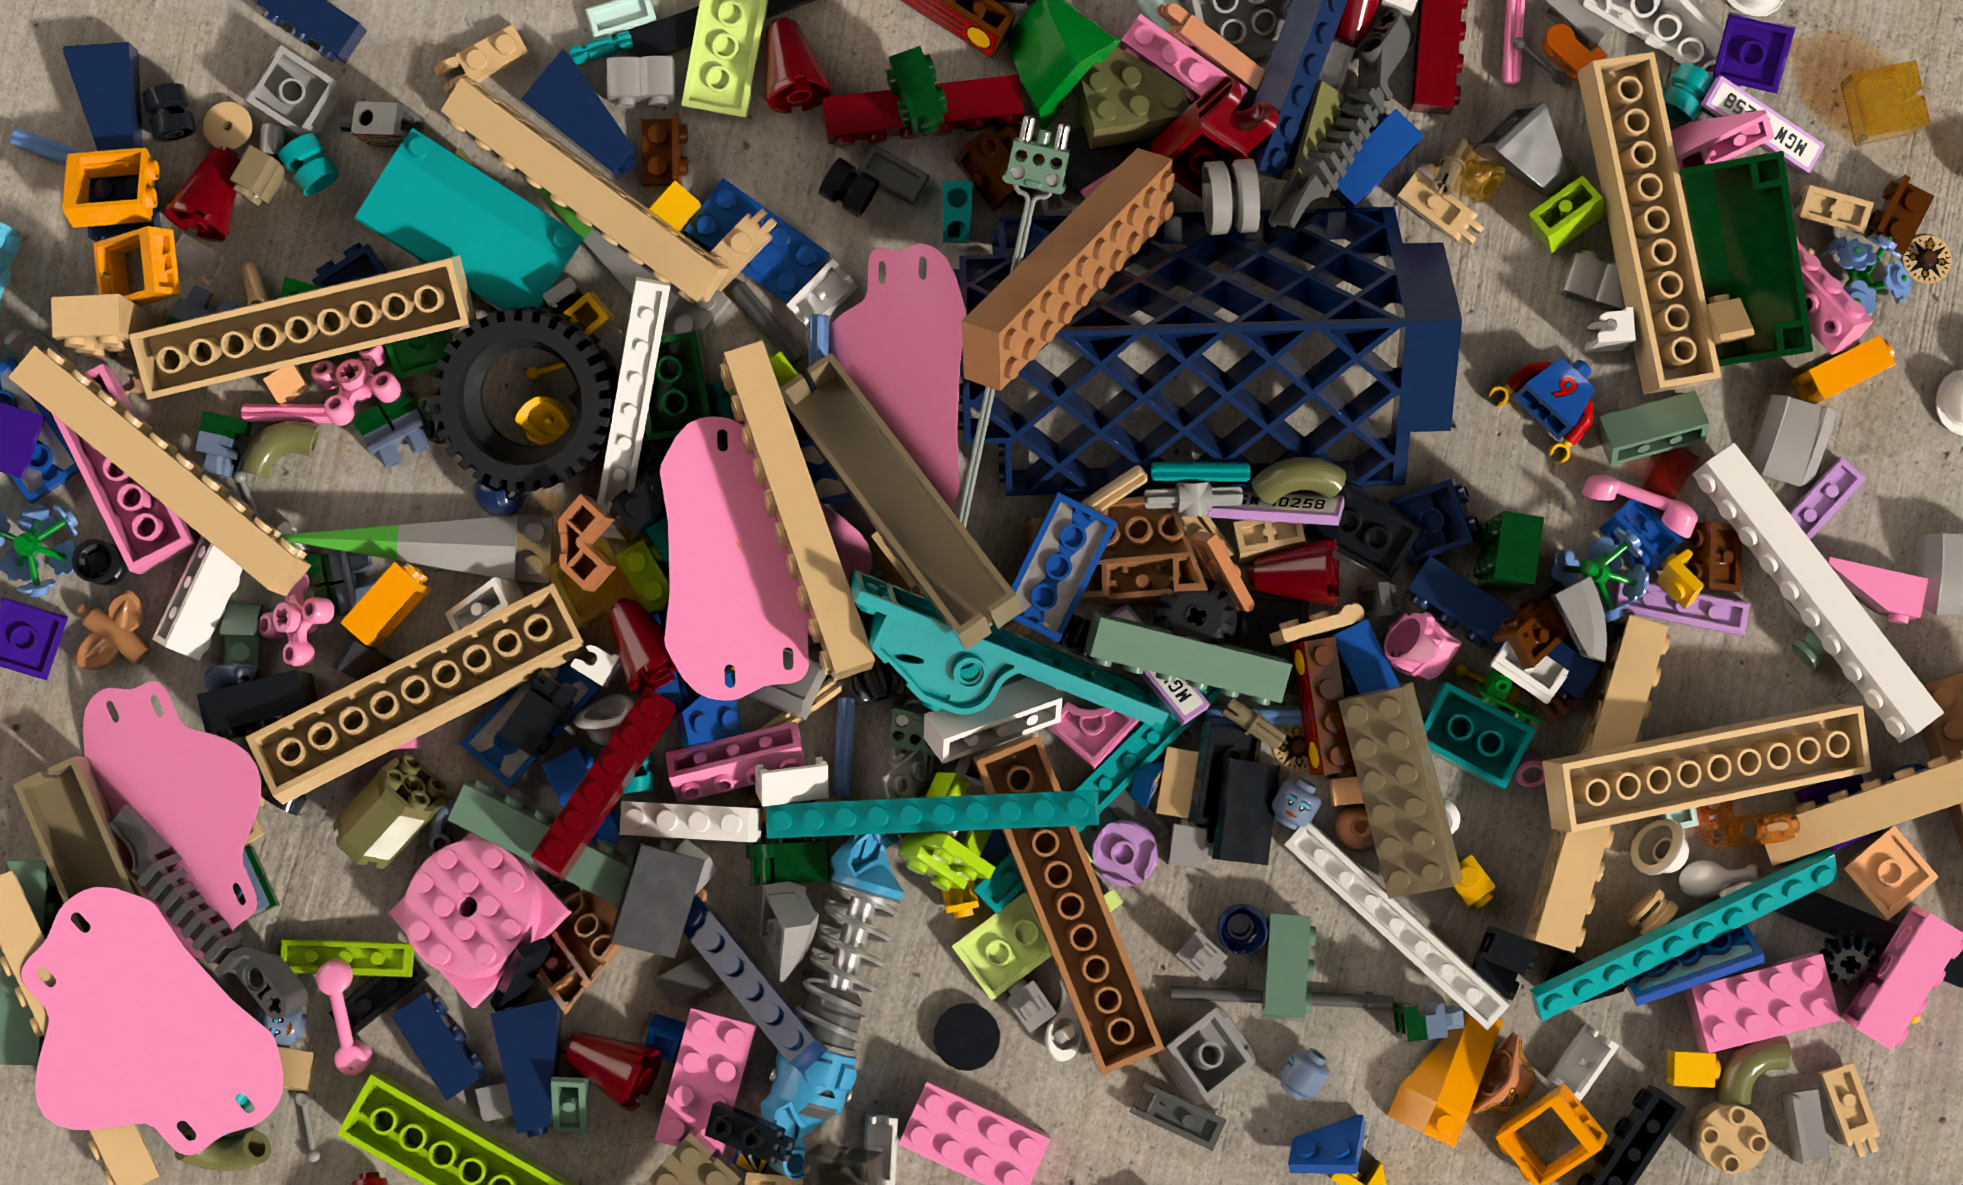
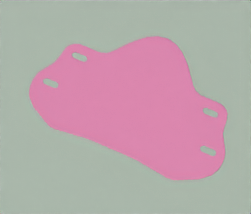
M921 243L903 250L876 248L871 252L868 261V290L865 299L841 314L829 325V354L832 353L951 508L960 487L957 427L960 362L963 349L962 320L967 316L964 300L957 277L948 259L936 248ZM922 256L927 261L926 278L924 280L921 279L919 274L920 258ZM881 261L886 265L884 284H881L879 281V263Z
M713 416L699 418L688 423L675 437L660 468L668 519L670 593L664 642L666 650L680 675L696 693L710 699L725 701L742 698L764 686L790 684L802 680L809 668V629L807 624H809L808 620L811 619L808 610L803 612L796 594L798 592L797 587H800L798 579L791 580L785 563L787 560L786 555H789L787 548H780L774 531L776 529L775 523L778 522L775 515L771 517L768 515L763 500L765 497L764 491H767L765 485H758L752 468L755 456L754 453L747 454L741 436L743 434L741 428L744 425L729 418ZM720 429H724L728 434V448L726 451L718 449L717 433ZM820 502L847 582L854 569L870 575L873 559L869 545L861 533L847 520ZM786 647L791 648L793 651V668L791 670H786L783 666V649ZM729 664L735 668V685L731 688L725 685L724 669Z
M157 681L147 682L130 690L106 688L99 691L90 699L85 709L83 721L84 755L88 758L114 818L119 814L120 809L126 805H130L170 847L168 850L154 856L161 860L178 853L182 860L170 873L184 867L189 874L181 880L179 885L181 886L192 881L197 888L189 894L191 899L202 895L206 901L199 908L204 911L212 907L217 914L210 921L215 924L225 919L230 926L222 934L224 937L232 934L234 928L248 919L257 907V896L243 865L242 857L261 799V779L256 763L250 754L238 744L223 737L185 726L179 719L166 688ZM152 695L157 696L163 709L161 717L156 714L151 703ZM109 700L113 702L118 713V722L112 720L108 711L107 702ZM234 883L239 884L246 900L244 905L238 902L233 890ZM145 886L144 889L149 900L157 906L182 945L194 958H202L205 954L201 950L196 951L193 948V940L190 937L185 939L181 934L183 930L179 924L173 925L169 920L172 916L168 911L165 913L159 908L161 903L157 899L152 900L148 895L150 890Z
M93 887L74 895L60 908L47 939L27 959L21 971L24 985L44 1006L49 1017L35 1081L37 1104L45 1118L57 1126L73 1130L105 1129L145 1123L154 1127L176 1152L184 1155H193L204 1150L215 1140L227 1133L255 1126L274 1110L283 1093L284 1076L276 1039L267 1028L236 1004L182 945L154 903L117 888ZM73 913H80L90 924L88 932L80 931L72 922L71 915ZM39 967H45L56 979V984L53 987H48L38 977L36 972ZM237 1094H245L254 1104L255 1110L252 1113L245 1112L236 1102L235 1097ZM179 1121L187 1122L195 1131L196 1138L189 1141L178 1130L177 1123Z

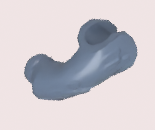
M248 663L212 666L205 671L204 685L207 690L212 691L255 680L257 673L254 666Z
M446 796V802L431 819L429 844L433 852L438 851L437 841L440 838L445 839L447 845L454 843L453 838L445 831V824L458 796L456 798H448Z

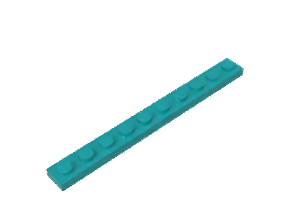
M1208 685L1206 690L1198 689L1210 705L1221 695L1217 687ZM1169 710V715L1164 725L1155 722L1151 726L1142 722L1073 791L1098 790L1099 813H1101L1134 780L1137 768L1150 765L1201 714L1183 726ZM1076 826L1078 833L1086 826ZM1010 852L995 866L996 868L990 879H982L972 888L996 914L1024 888Z
M1098 790L791 803L766 806L767 839L1099 825Z
M1828 848L1818 851L1531 988L1530 993L1536 1015L1541 1021L1547 1020L1839 880L1835 854Z

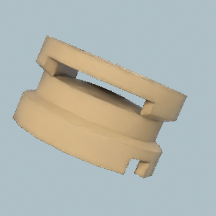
M1656 887L1632 908L1625 921L1632 927L1637 926L1640 929L1639 934L1642 936L1667 924L1676 914L1679 906L1673 900L1668 901L1665 898V893L1659 887Z

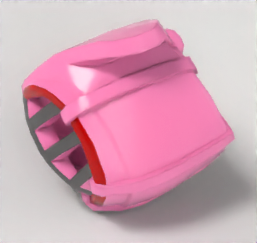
M1404 611L1388 629L1384 641V654L1391 666L1398 672L1422 679L1423 681H1429L1446 669L1462 642L1452 635V631L1434 621L1435 619L1430 613L1410 614Z

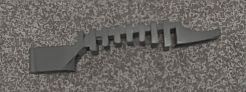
M1389 9L1380 14L1357 46L1359 52L1358 87L1350 86L1347 90V94L1354 104L1344 102L1341 107L1347 119L1339 116L1336 118L1334 123L1339 131L1330 129L1327 132L1326 136L1330 142L1321 140L1317 145L1321 152L1311 150L1307 155L1310 161L1302 158L1299 159L1297 166L1307 182L1304 184L1299 174L1293 172L1269 216L1268 222L1271 227L1284 225L1294 229L1304 210L1313 200L1319 197L1328 198L1330 191H1335L1338 188L1337 180L1344 178L1347 173L1345 167L1352 165L1355 160L1353 154L1360 152L1363 148L1362 140H1367L1371 135L1369 132L1370 127H1375L1379 122L1376 117L1383 115L1385 112L1384 101H1390L1393 97V93L1388 87V78L1415 39L1413 32L1398 9Z
M130 805L123 806L119 814L108 826L128 847L133 860L132 873L138 876L137 882L141 887L146 886L150 890L148 893L152 900L157 899L161 903L159 905L163 913L169 912L172 916L169 920L173 925L179 924L183 929L181 934L185 939L190 937L193 940V948L196 951L201 950L205 954L202 957L207 964L211 962L218 964L215 971L219 976L228 972L235 974L265 1013L273 1019H281L304 1007L308 1002L307 990L284 959L275 953L267 954L251 947L243 946L240 940L244 936L239 930L224 937L222 932L230 926L227 921L223 919L215 924L210 921L217 913L212 907L204 911L199 908L206 901L202 895L191 899L189 894L197 888L192 881L181 886L179 885L181 880L189 874L183 867L170 873L182 860L180 855L175 853L158 860L154 855L170 848L169 845Z

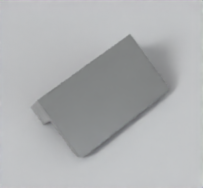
M1546 0L1540 11L1555 24H1566L1571 27L1575 38L1590 51L1614 26L1611 22L1583 6L1584 0Z
M1811 1088L1782 1093L1792 1160L1801 1164H1809L1811 1159L1830 1157L1819 1090Z

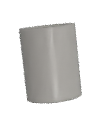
M262 124L260 150L273 158H278V153L284 147L285 127L276 124Z

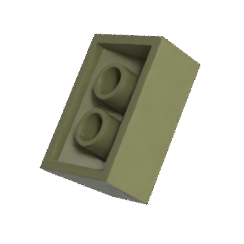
M1317 81L1281 179L1277 180L1258 176V178L1286 185L1293 172H1297L1304 184H1306L1307 180L1297 166V162L1300 158L1310 161L1307 155L1311 150L1321 152L1317 147L1321 140L1330 142L1326 134L1330 129L1336 131L1337 126L1334 121L1338 116L1340 117L1341 107L1346 95L1323 81Z

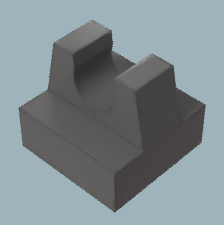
M1388 581L1358 587L1360 606L1365 610L1362 620L1389 616L1399 612V605H1392L1390 593L1397 592L1396 585L1389 584Z

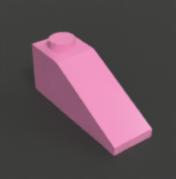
M1765 109L1692 121L1671 131L1679 174L1681 168L1729 160L1775 138ZM1680 174V179L1683 182V176Z
M1833 557L1825 558L1849 591L1877 613L1888 615V621L1908 624V620L1921 618L1928 583L1927 578Z

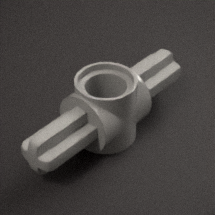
M1178 481V483H1175L1174 488L1147 489L1144 492L1145 508H1176L1179 515L1189 517L1208 515V512L1212 510V506L1241 505L1243 500V492L1240 486L1212 487L1208 481Z

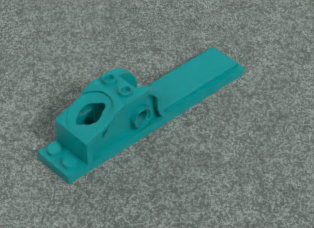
M855 569L848 582L854 602L857 603V607L860 610L869 613L864 628L871 650L885 664L889 662L908 682L906 686L922 701L924 706L931 710L939 712L941 709L959 715H969L982 711L993 702L1002 684L1011 676L1020 673L1151 726L1155 722L1164 725L1169 715L1164 703L1150 687L1003 628L997 629L995 625L990 626L992 632L990 635L966 651L927 598Z

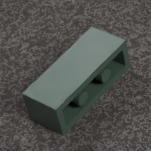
M1696 391L1688 393L1679 392L1662 400L1654 402L1645 401L1636 407L1621 411L1612 410L1603 416H1599L1597 435L1610 466L1706 441L1710 422Z
M1270 913L1267 917L1269 931L1265 946L1261 1018L1301 1022L1305 1019V1013L1310 1014L1312 1008V993H1307V980H1313L1314 960L1309 959V946H1315L1316 926H1311L1310 916Z

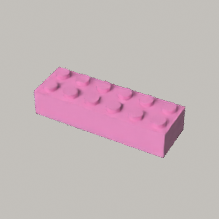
M101 364L83 373L102 386L100 390L117 398L128 407L127 411L135 417L137 416L114 369ZM52 414L130 572L143 575L196 547L199 540L190 525Z

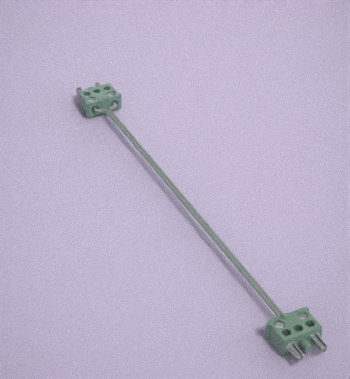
M1025 116L1020 137H1015L1013 141L1008 169L1002 179L1005 183L1014 184V190L1024 196L1025 204L1010 273L1023 261L1035 202L1039 199H1048L1052 193L1062 194L1066 189L1064 178L1071 150L1066 148L1070 132V126L1067 124L1061 147H1059L1064 124L1058 125L1053 146L1049 145L1051 132L1040 129L1037 142L1031 141L1036 121L1033 117L1030 119L1027 138L1024 139L1029 116ZM1024 150L1027 153V158H1020L1017 155V151ZM1042 154L1045 161L1037 162L1034 155ZM1052 158H1060L1062 165H1053ZM1019 186L1042 190L1047 193L1037 194L1030 201L1029 194L1021 190ZM987 386L984 392L958 519L965 528L995 389ZM910 698L905 702L897 700L893 703L890 711L893 717L887 746H891L888 763L890 765L893 762L892 757L895 755L896 748H898L897 754H902V749L907 750L906 758L916 750L921 749L924 754L925 764H927L928 755H930L927 770L928 773H931L936 754L923 737L924 714L933 710L925 706L911 704L921 702L919 698Z

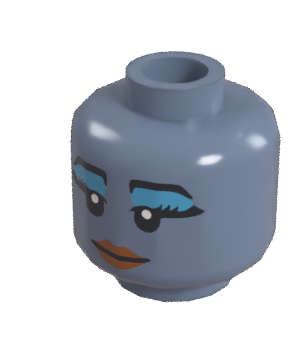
M1299 778L1297 782L1293 780L1285 781L1271 804L1275 812L1274 818L1294 830H1297L1298 827H1306L1311 823L1322 803L1319 795L1315 793L1317 787L1304 778Z
M259 1008L256 1020L272 1033L277 1045L289 1047L294 1044L295 1040L301 1041L307 1015L302 1014L303 1010L300 1008L281 1019H273L262 1008Z
M1309 1048L1308 1051L1302 1049L1294 1050L1279 1071L1282 1080L1281 1087L1299 1100H1303L1304 1097H1315L1330 1076L1329 1069L1325 1065L1326 1057L1313 1048Z

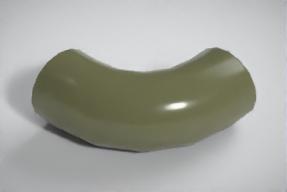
M292 420L267 426L249 441L239 460L237 470L269 479L275 462L282 456L296 453L311 457L314 454L319 441L321 426L311 422Z
M1293 457L1277 461L1252 479L1251 485L1257 496L1268 504H1274L1288 493L1299 490H1311L1326 498H1332L1343 488L1346 481V472L1338 465L1317 457Z
M1776 1036L1745 1044L1735 1050L1721 1070L1716 1101L1736 1105L1751 1104L1753 1084L1761 1074L1769 1070H1786L1789 1067L1791 1051L1788 1038L1786 1036Z
M192 1128L187 1129L183 1133L184 1137L189 1141L196 1138V1133ZM254 1130L241 1136L220 1137L204 1150L193 1155H184L175 1151V1158L186 1164L203 1169L237 1171L264 1163L271 1154V1145L263 1133Z

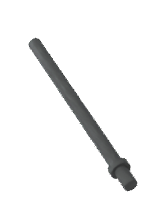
M1171 986L1170 999L1262 1003L1263 990ZM1365 991V995L1307 992L1312 993V1006L1364 1008L1365 1012H1372L1373 1009H1393V996L1373 995V992Z

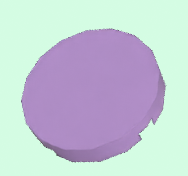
M1121 819L1110 822L1098 832L1092 843L1091 858L1099 875L1104 880L1115 886L1130 887L1141 883L1152 874L1158 863L1159 849L1154 835L1146 826L1134 820Z

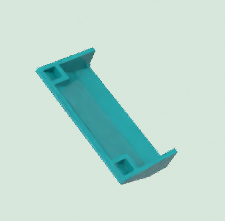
M414 128L410 130L354 218L423 263L460 255L469 291L499 311L526 306H536V309L539 310L545 301L542 294L556 285L584 239L580 234Z

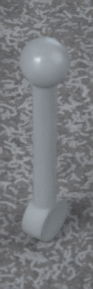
M237 470L233 474V479L240 484L248 506L255 511L253 518L255 519L257 516L261 519L245 482L246 473Z
M301 1092L296 1095L295 1102L301 1107L309 1148L307 1159L310 1162H317L320 1159V1152L315 1148L307 1107L310 1097L307 1093Z

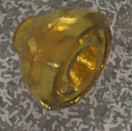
M1472 159L1465 164L1466 170L1462 175L1464 176V190L1467 197L1473 203H1483L1489 200L1503 185L1506 170L1499 163L1486 160L1477 162L1475 159Z

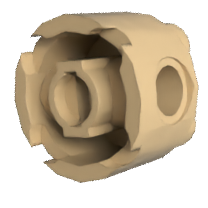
M1720 1102L1709 1104L1698 1112L1691 1125L1693 1127L1691 1130L1692 1135L1690 1134V1142L1696 1155L1705 1164L1728 1174L1743 1173L1754 1168L1763 1158L1764 1153L1769 1147L1766 1130L1761 1119L1751 1110L1736 1104Z

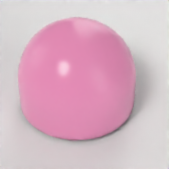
M1525 753L1514 772L1517 782L1525 787H1536L1544 783L1542 761H1545L1544 758L1537 753ZM1536 767L1540 769L1535 778L1528 779L1523 776V772L1528 768Z

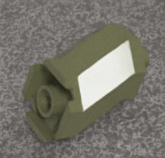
M411 755L405 756L404 759L395 757L380 769L373 780L334 822V832L338 829L339 834L336 838L337 847L357 864L366 866L370 861L377 863L375 868L384 869L398 858L403 849L446 802L444 796L447 790L446 783L425 767L417 757Z

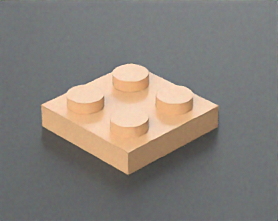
M1895 825L1884 830V832L1840 868L1884 920L1891 919L1939 878Z

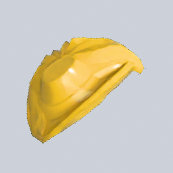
M547 396L534 397L526 401L515 416L516 423L526 431L527 438L538 445L555 441L568 430L573 422L568 409L559 401Z

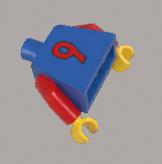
M1560 358L1553 364L1546 360L1527 363L1506 380L1507 384L1504 387L1496 386L1492 388L1489 398L1497 391L1504 393V401L1496 406L1497 408L1503 407L1508 402L1509 394L1514 391L1516 394L1512 398L1557 440L1564 437L1561 443H1554L1548 449V455L1551 456L1557 447H1562L1564 455L1559 460V463H1563L1570 457L1569 448L1571 445H1576L1592 424L1594 404L1591 397L1595 389L1586 380L1591 374V368L1585 361L1576 360L1570 365L1565 359Z

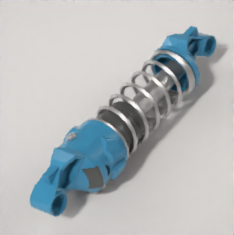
M898 833L850 835L848 841L831 858L834 871L832 877L834 882L831 885L833 888L850 895L851 899L849 905L829 903L824 906L827 913L844 921L842 929L822 928L817 931L818 936L822 940L837 947L835 954L815 953L809 957L816 966L828 971L829 976L828 979L808 978L804 980L802 984L810 991L807 1002L795 1007L801 1017L828 1048V1051L804 1073L789 1064L778 1051L776 1056L777 1069L773 1068L770 1075V1081L773 1082L771 1092L760 1103L762 1119L784 1127L786 1129L784 1135L796 1140L794 1149L784 1148L793 1153L792 1160L788 1166L787 1162L779 1159L776 1163L769 1162V1166L774 1171L793 1180L803 1178L811 1167V1159L803 1143V1137L826 1120L841 1114L844 1103L849 1102L852 1096L851 1088L855 1084L857 1077L855 1069L857 1057L855 1056L858 1055L853 1047L855 1043L862 1041L860 1035L857 1034L861 1023L860 1017L869 1016L868 1011L862 1008L863 1002L861 998L852 990L874 992L877 990L874 984L857 977L859 965L881 967L884 965L882 959L865 952L864 948L867 940L888 942L891 940L888 933L871 926L873 916H897V910L888 904L898 906L901 904L900 900H903L905 892L894 877L885 855L887 848L901 840ZM837 910L847 911L845 915ZM829 935H837L840 937L839 940H837ZM821 960H830L833 962L832 965H829Z

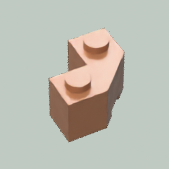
M580 494L558 519V533H560L561 544L559 564L560 568L583 590L595 592L615 570L616 566L593 544L615 519L591 497Z

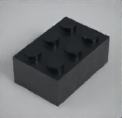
M299 670L197 694L205 732L226 738L227 740L247 736L246 730H260L318 701L312 673Z

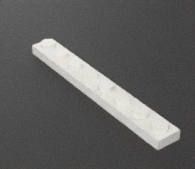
M636 277L597 498V504L608 514L613 505L611 500L625 489L631 492L635 486L669 296V282ZM612 523L601 535L625 540Z
M1312 822L1306 827H1300L1284 844L1486 1030L1511 1005L1507 999L1397 899H1388L1386 889Z

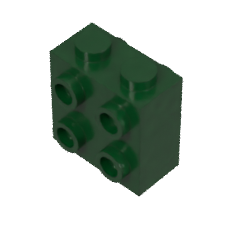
M921 46L890 56V68L885 69L886 80L892 96L899 95L900 99L896 101L903 127L910 126L913 135L921 133V136H927L940 130L939 126L944 124V113H947L948 110L942 86L938 85L935 87L934 84L937 81L935 76L936 70L930 54L924 55Z

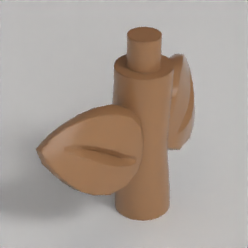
M125 590L116 595L109 604L108 613L99 607L92 609L86 603H83L77 609L76 614L84 619L83 626L92 631V633L88 634L78 647L75 656L76 666L91 670L106 668L113 664L119 653L134 666H137L149 654L151 648L133 632L142 623L144 610L141 601L131 590Z

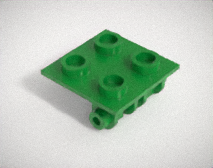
M1492 668L1483 683L1475 680L1476 688L1482 697L1481 701L1496 709H1499L1501 705L1509 708L1508 710L1512 712L1511 716L1529 725L1531 720L1541 724L1542 721L1535 709L1508 697L1512 689V682L1501 672Z

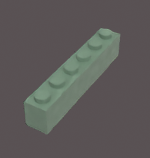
M1094 611L1084 651L1092 657L1091 661L1096 664L1111 667L1112 662L1123 664L1124 670L1136 674H1143L1144 670L1156 672V678L1168 682H1175L1176 678L1188 680L1187 685L1201 690H1206L1209 685L1219 688V693L1230 697L1238 698L1239 693L1250 695V700L1259 704L1270 705V701L1282 703L1292 664L1284 658L1229 644H1211L1190 636L1170 634L1172 631Z
M478 778L477 780L465 783L447 820L535 864L531 855L555 821V815L544 809L538 808L534 810L526 806V801L519 796L510 793L504 795L496 791V786L487 780ZM592 839L565 880L619 906L634 855L627 854L625 856L615 851V846L612 843L603 839H597L596 841Z
M6 861V872L14 870L47 938L56 915L60 910V906L56 902L57 886L46 861ZM2 966L0 1065H38L45 1039L44 1035L37 1038L29 1022V1019L34 1018L30 1006L22 1007L14 989L20 987L15 975L13 974L8 977Z

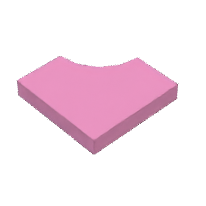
M1068 701L1062 707L1061 722L1047 726L1046 729L1090 768L1095 770L1140 725V721L1106 707L1095 709L1079 708Z

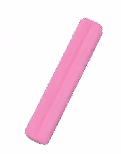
M1506 0L1501 79L1502 83L1506 85H1516L1521 79L1522 50H1516L1513 47V41L1517 37L1523 38L1525 0Z
M243 404L241 408V418L246 422L280 423L292 420L311 423H332L324 412V404Z

